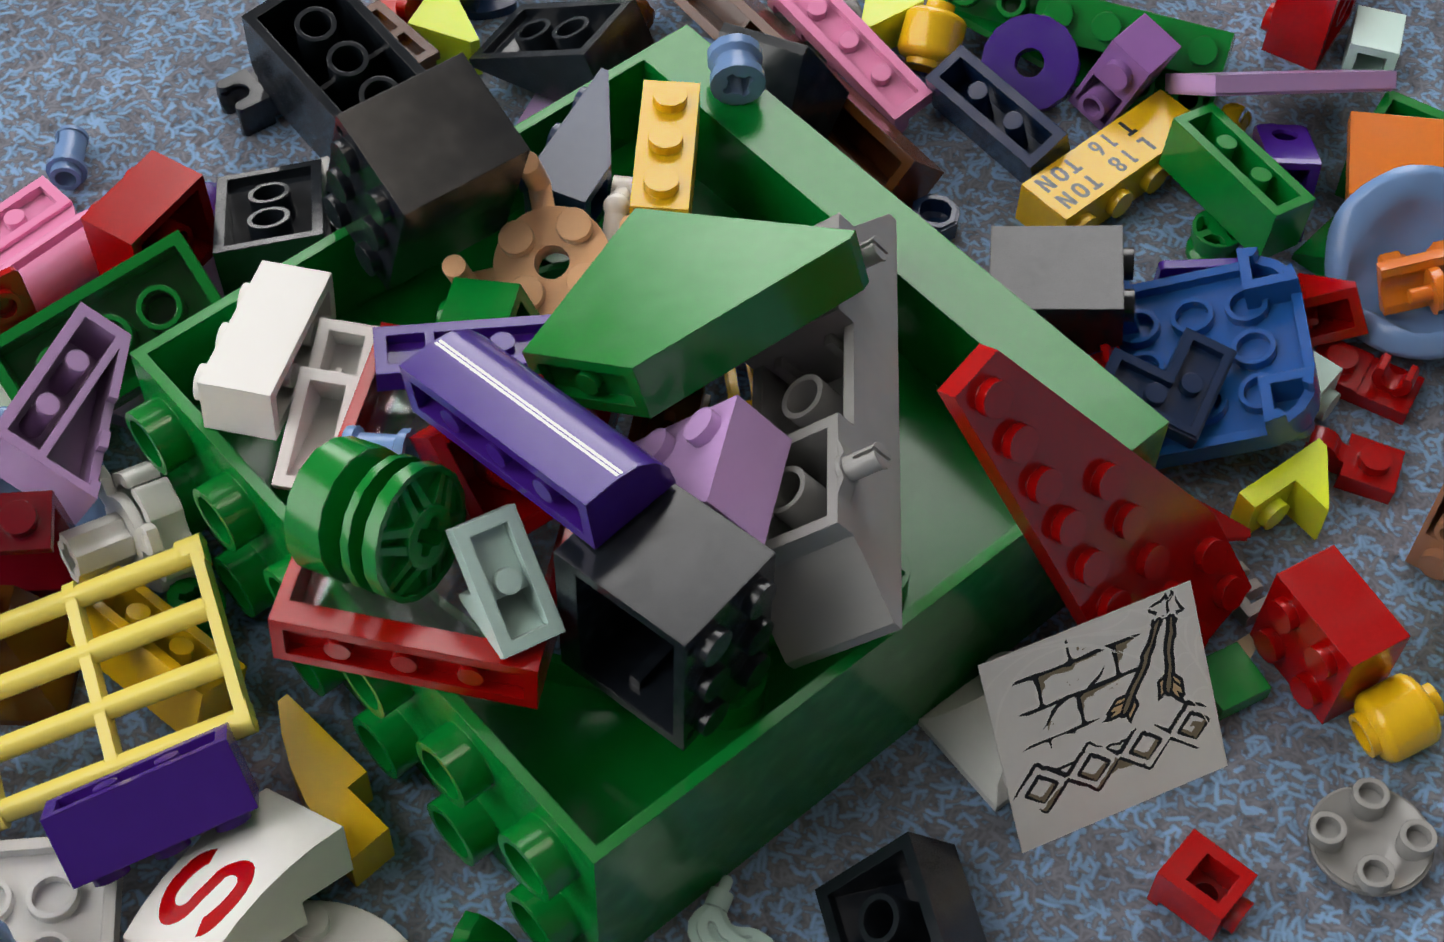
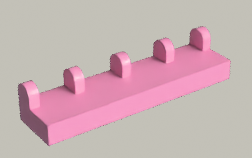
M767 0L768 7L774 13L780 12L795 27V34L803 42L808 41L827 60V64L836 73H839L901 133L908 127L909 119L932 102L933 92L843 0Z

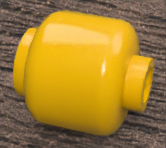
M927 0L926 5H917L908 9L897 48L899 53L906 59L905 64L910 69L929 74L958 46L963 45L967 27L965 21L954 13L955 5L944 0Z
M1399 673L1362 691L1355 697L1354 713L1348 716L1349 724L1354 736L1369 757L1375 758L1380 756L1390 763H1399L1440 740L1442 736L1440 717L1444 716V702L1430 683L1427 682L1420 685L1411 676Z

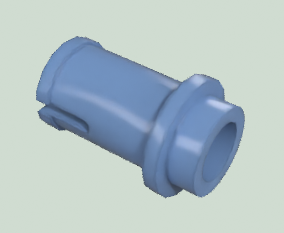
M63 125L55 133L54 153L46 163V174L50 178L51 183L59 189H76L88 176V167L84 161L86 148L89 144V135L79 126Z

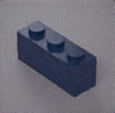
M963 45L958 46L925 77L927 87L933 92V107L1021 183H1024L1070 151L1068 134Z

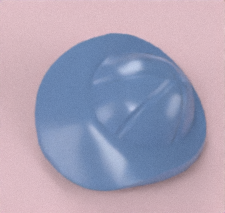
M1406 165L1393 168L1373 178L1345 200L1336 212L1329 227L1325 249V277L1356 282L1369 333L1357 337L1372 348L1396 357L1418 360L1444 358V313L1435 315L1430 307L1426 306L1384 316L1379 309L1376 269L1377 258L1380 254L1398 250L1400 253L1408 256L1425 252L1433 242L1444 240V167Z

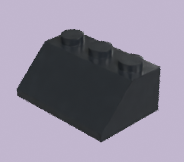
M906 832L815 889L830 942H987L955 844Z

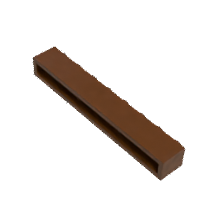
M673 0L713 40L718 39L723 23L726 22L806 45L759 0ZM819 57L850 92L827 140L912 209L913 201L927 195L944 172Z

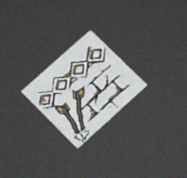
M1191 580L977 665L1022 853L1228 766Z

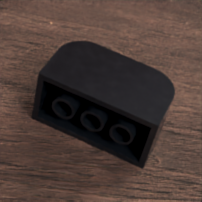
M266 0L241 16L251 64L260 84L270 95L271 101L281 115L320 158L324 156L330 157V144L333 140L337 114L426 71L361 0Z

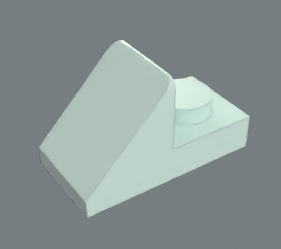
M515 503L506 504L445 530L468 586V590L458 594L461 603L500 659H506L566 632Z

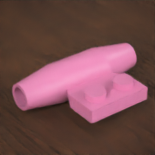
M43 175L0 203V271L10 266L18 270L37 312L100 276L80 219L88 209L77 214L72 201Z

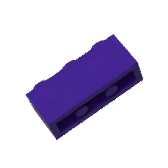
M227 722L46 801L40 822L73 890L90 882H93L95 887H101L122 878L131 870V864L154 855L156 860H162L176 855L191 844L190 838L214 828L217 833H223L244 824L251 818V811L259 808V789Z

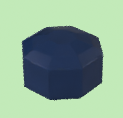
M927 194L913 201L912 210L948 240L955 238L960 209L949 197Z

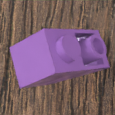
M1144 13L1111 41L1068 101L1101 130L1124 114L1161 74L1182 46Z

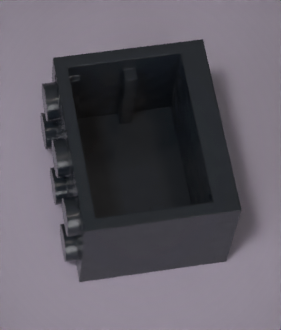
M462 52L336 115L333 140L330 144L329 168L326 171L325 196L322 198L323 206L334 226L338 229L345 227L356 243L354 246L355 254L365 272L371 277L377 274L388 291L439 264L447 256L457 254L501 230L507 223L530 148Z
M677 484L672 485L596 550L573 533L553 552L557 608L566 632L559 634L561 661L682 751L699 734L706 737L713 733L725 718L729 709V702L742 688L747 691L755 688L767 673L771 664V658L768 656L769 639L774 628V623L771 621L772 600L777 591V586L774 584L776 552Z

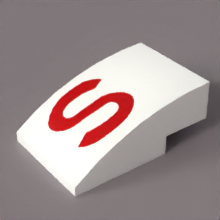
M265 788L259 792V808L251 811L252 816L248 821L223 833H217L212 828L184 853L143 903L123 935L124 942H280L308 924L302 902L354 870L344 827Z

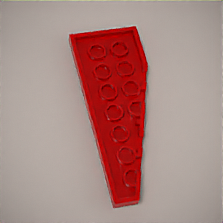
M979 343L937 390L1077 625L1191 580L1205 648L1215 631L1230 613L1240 606L1252 586L1214 512L1002 352Z

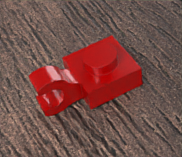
M1315 425L1309 442L1305 443L1303 449L1319 438L1327 445L1328 471L1337 474L1333 487L1388 505L1395 493L1405 451L1351 433L1345 444L1332 429Z

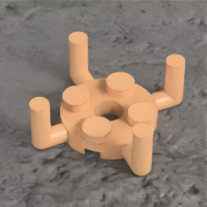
M530 151L522 179L528 188L532 210L516 220L507 222L501 228L494 253L493 267L473 272L463 257L452 254L443 260L442 270L451 283L454 277L521 284L539 314L545 315L552 314L609 241L599 225L583 209L555 206L551 181L538 156ZM626 215L622 218L619 224V228L625 222L629 215ZM553 253H561L569 257L568 269L562 276L555 279H547L539 275L540 263L546 256Z

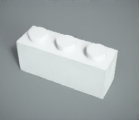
M262 260L251 282H245L242 285L237 299V308L229 323L223 322L216 336L215 349L207 364L201 363L196 370L193 381V396L195 400L200 401L205 428L277 440L289 415L300 366L308 367L320 317L336 319L332 272Z

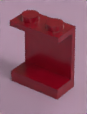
M53 490L0 493V585H15L43 598L61 591L62 585L74 581L61 558L57 542L59 541L60 532L76 526Z

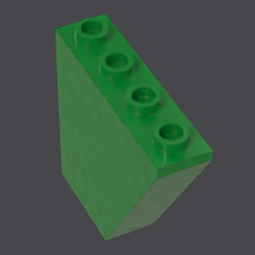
M635 208L522 351L528 368L537 374H542L545 380L584 408L652 418L863 291L869 283V278L856 230Z

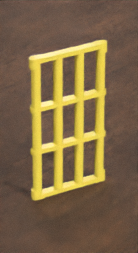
M201 532L175 541L173 548L79 584L76 581H71L62 585L61 591L0 614V640L68 615L75 642L73 647L0 674V701L79 670H82L90 701L0 736V763L95 726L104 759L7 797L5 796L0 775V832L11 828V822L43 810L48 800L227 722L236 741L259 732L258 720L253 704L248 696L212 569L213 563L207 541ZM193 566L202 597L93 638L86 607ZM209 621L217 653L108 694L100 662ZM222 677L225 678L233 710L123 752L115 723L116 718Z

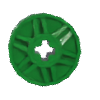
M333 437L316 448L298 471L287 498L284 517L286 546L296 564L309 571L345 584L352 583L367 592L379 594L400 604L419 601L438 586L453 564L455 554L445 530L465 522V492L456 473L441 464L432 461H422L410 454L398 455L385 446L357 437Z

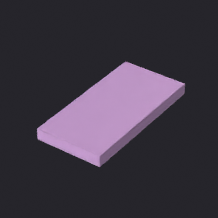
M1332 69L1165 74V91H1168V94L1202 96L1383 92L1396 89L1397 71Z

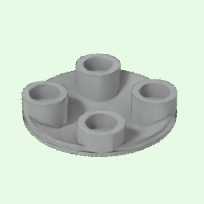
M1371 777L1361 778L1353 786L1343 787L1326 795L1314 807L1307 825L1309 850L1323 873L1339 886L1354 893L1371 897L1398 895L1418 885L1427 875L1432 865L1438 839L1434 827L1425 820L1424 816L1413 804L1402 796L1390 791L1381 780Z

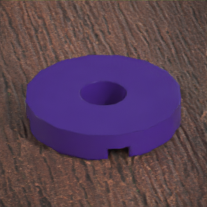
M1032 13L1012 17L997 27L985 43L981 59L986 66L1041 112L1049 111L1066 100L1076 83L1081 66L1078 46L1067 28L1049 16ZM1030 51L1042 54L1044 66L1039 74L1034 77H1024L1018 73L1017 64L1023 54Z

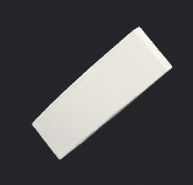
M320 317L308 367L300 366L271 483L274 488L290 491L299 469L313 451L333 437H338L373 345L372 327L380 326Z

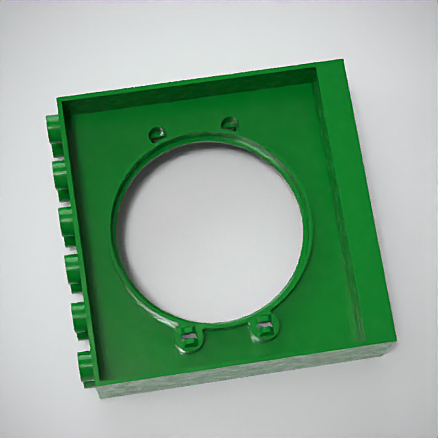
M687 24L609 70L612 180L614 175L633 177L643 81L658 80L700 83L699 140L692 214L814 226L838 213L853 226L887 214L896 219L902 629L796 669L791 668L785 663L771 633L768 652L771 664L763 679L750 691L742 688L729 702L728 712L717 729L706 737L699 734L684 751L563 663L561 655L555 653L552 655L538 709L291 662L306 684L319 696H325L343 683L361 703L365 710L352 719L354 729L369 755L389 777L397 779L416 766L441 795L427 804L428 813L441 837L465 864L474 866L492 852L520 883L509 891L505 898L515 920L532 942L645 941L718 883L724 875H728L918 724L921 717L979 675L977 665L985 663L994 654L1011 650L1066 606L937 392L939 387L979 343L1002 352L1154 468L1156 467L1169 425L1167 419L769 91L764 89L761 96L753 102L744 105H729L714 98L710 90L711 71L707 63V50L711 44ZM591 81L588 82V83H586V84L583 85V86L588 87V85L591 83ZM581 87L514 126L531 152H534L537 156L541 154L546 146L550 130L556 123L562 124L572 110L574 98ZM519 186L507 222L516 220L525 214L523 193L519 191ZM603 216V218L601 219V221H600L599 224H598L599 227H600L602 230H603L604 216ZM345 227L338 229L281 263L332 272L336 320L380 326L381 322L397 325L436 323L439 305L443 300L447 299L452 284L442 270V261L387 291L377 274L373 277L369 276L360 265L354 250L356 243ZM500 231L457 253V255L463 257L473 272L492 268ZM553 253L546 256L540 263L539 275L547 279H555L562 276L568 269L569 257L561 253ZM240 287L130 352L145 402L126 412L125 420L133 438L144 455L163 474L155 480L165 476L170 480L183 506L191 534L202 533L208 530L225 549L224 552L213 558L215 570L238 606L248 616L255 617L274 604L292 557L286 546L284 517L290 491L276 489L271 485L287 420L276 441L205 428L200 401L195 400L193 396V381L196 370L201 363L207 364L215 349L216 336L223 322L229 323L237 308ZM406 389L399 390L384 433L397 434L402 428H410L418 416L412 411ZM330 579L321 603L323 607L486 638L475 622L449 605L434 590L419 601L400 604L379 594L367 592L352 583L345 584Z

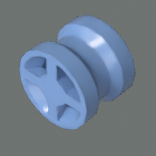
M742 33L727 34L712 42L707 50V63L711 71L710 90L714 98L722 103L744 105L753 102L761 96L765 89L766 78L762 68V48L753 37Z

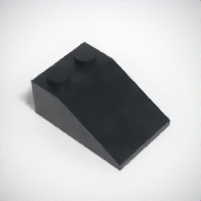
M580 0L521 4L469 58V61L475 69L556 102L593 80L600 68L610 70L655 42L636 0Z
M321 159L217 177L213 257L225 296L242 287L245 282L249 283L262 260L282 263L332 234L331 220L322 202V198L325 196L326 183Z

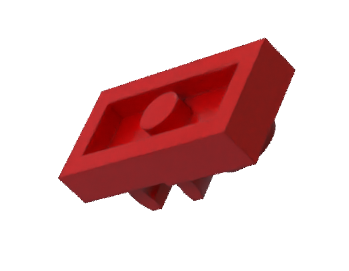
M1341 340L1317 347L1315 352L1343 368L1335 388L1341 394L1340 399L1403 425L1425 380L1424 377L1419 376L1420 370L1418 366L1412 364L1409 371L1391 364L1392 355L1385 353L1379 359L1374 357V354Z

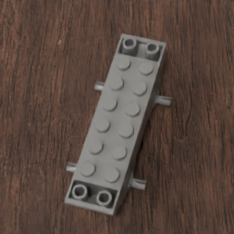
M838 213L814 225L856 230L869 283L863 291L745 361L753 369L752 407L792 439L765 545L776 552L774 584L777 586V591L772 600L771 621L774 623L772 635L785 663L793 669L902 629L896 219L890 214L853 226Z

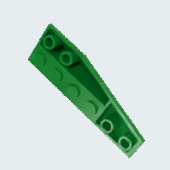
M944 0L956 6L954 13L965 21L966 27L988 39L997 27L1012 17L1032 13L1053 18L1067 28L1078 46L1081 66L1076 83L1074 84L1075 87L1080 85L1111 41L1146 13L1182 47L1155 81L1127 109L1128 111L1160 89L1168 94V91H1165V74L1226 72L1235 42V34L1232 32L1103 0ZM1030 51L1021 56L1043 69L1044 58L1042 54ZM1168 94L1190 111L1212 102L1215 104L1218 97Z

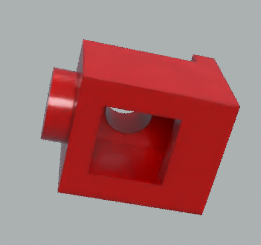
M1193 829L1157 872L1147 899L1156 906L1161 903L1212 941L1222 928L1233 935L1246 920L1255 906V903L1249 900L1247 896L1258 875L1196 829Z

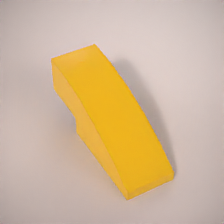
M286 694L278 700L280 727L298 796L304 807L344 827L354 868L346 876L357 888L395 855L389 827L366 806L373 800L367 771L297 702Z

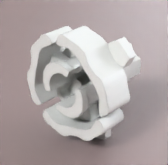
M150 462L139 463L112 473V475L102 465L99 476L101 485L98 496L105 506L106 515L59 533L57 544L61 558L71 578L78 584L100 576L118 565L123 567L173 548L175 541L192 535L185 518L183 506L170 480L165 476L148 483V481L161 477L160 472ZM193 566L147 583L145 586L156 592H166L173 583L180 579L195 578Z

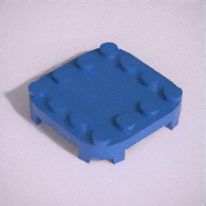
M1258 247L1236 248L1238 262L1136 284H1132L1131 280H1124V289H1135L1134 322L1123 323V342L1119 346L1121 350L1165 371L1175 347L1187 327L1237 351L1197 443L1192 449H1189L1165 437L1155 469L1269 449L1292 440L1304 439L1314 431V419L1320 409L1321 391L1301 286L1292 263L1286 266L1279 260L1260 256Z

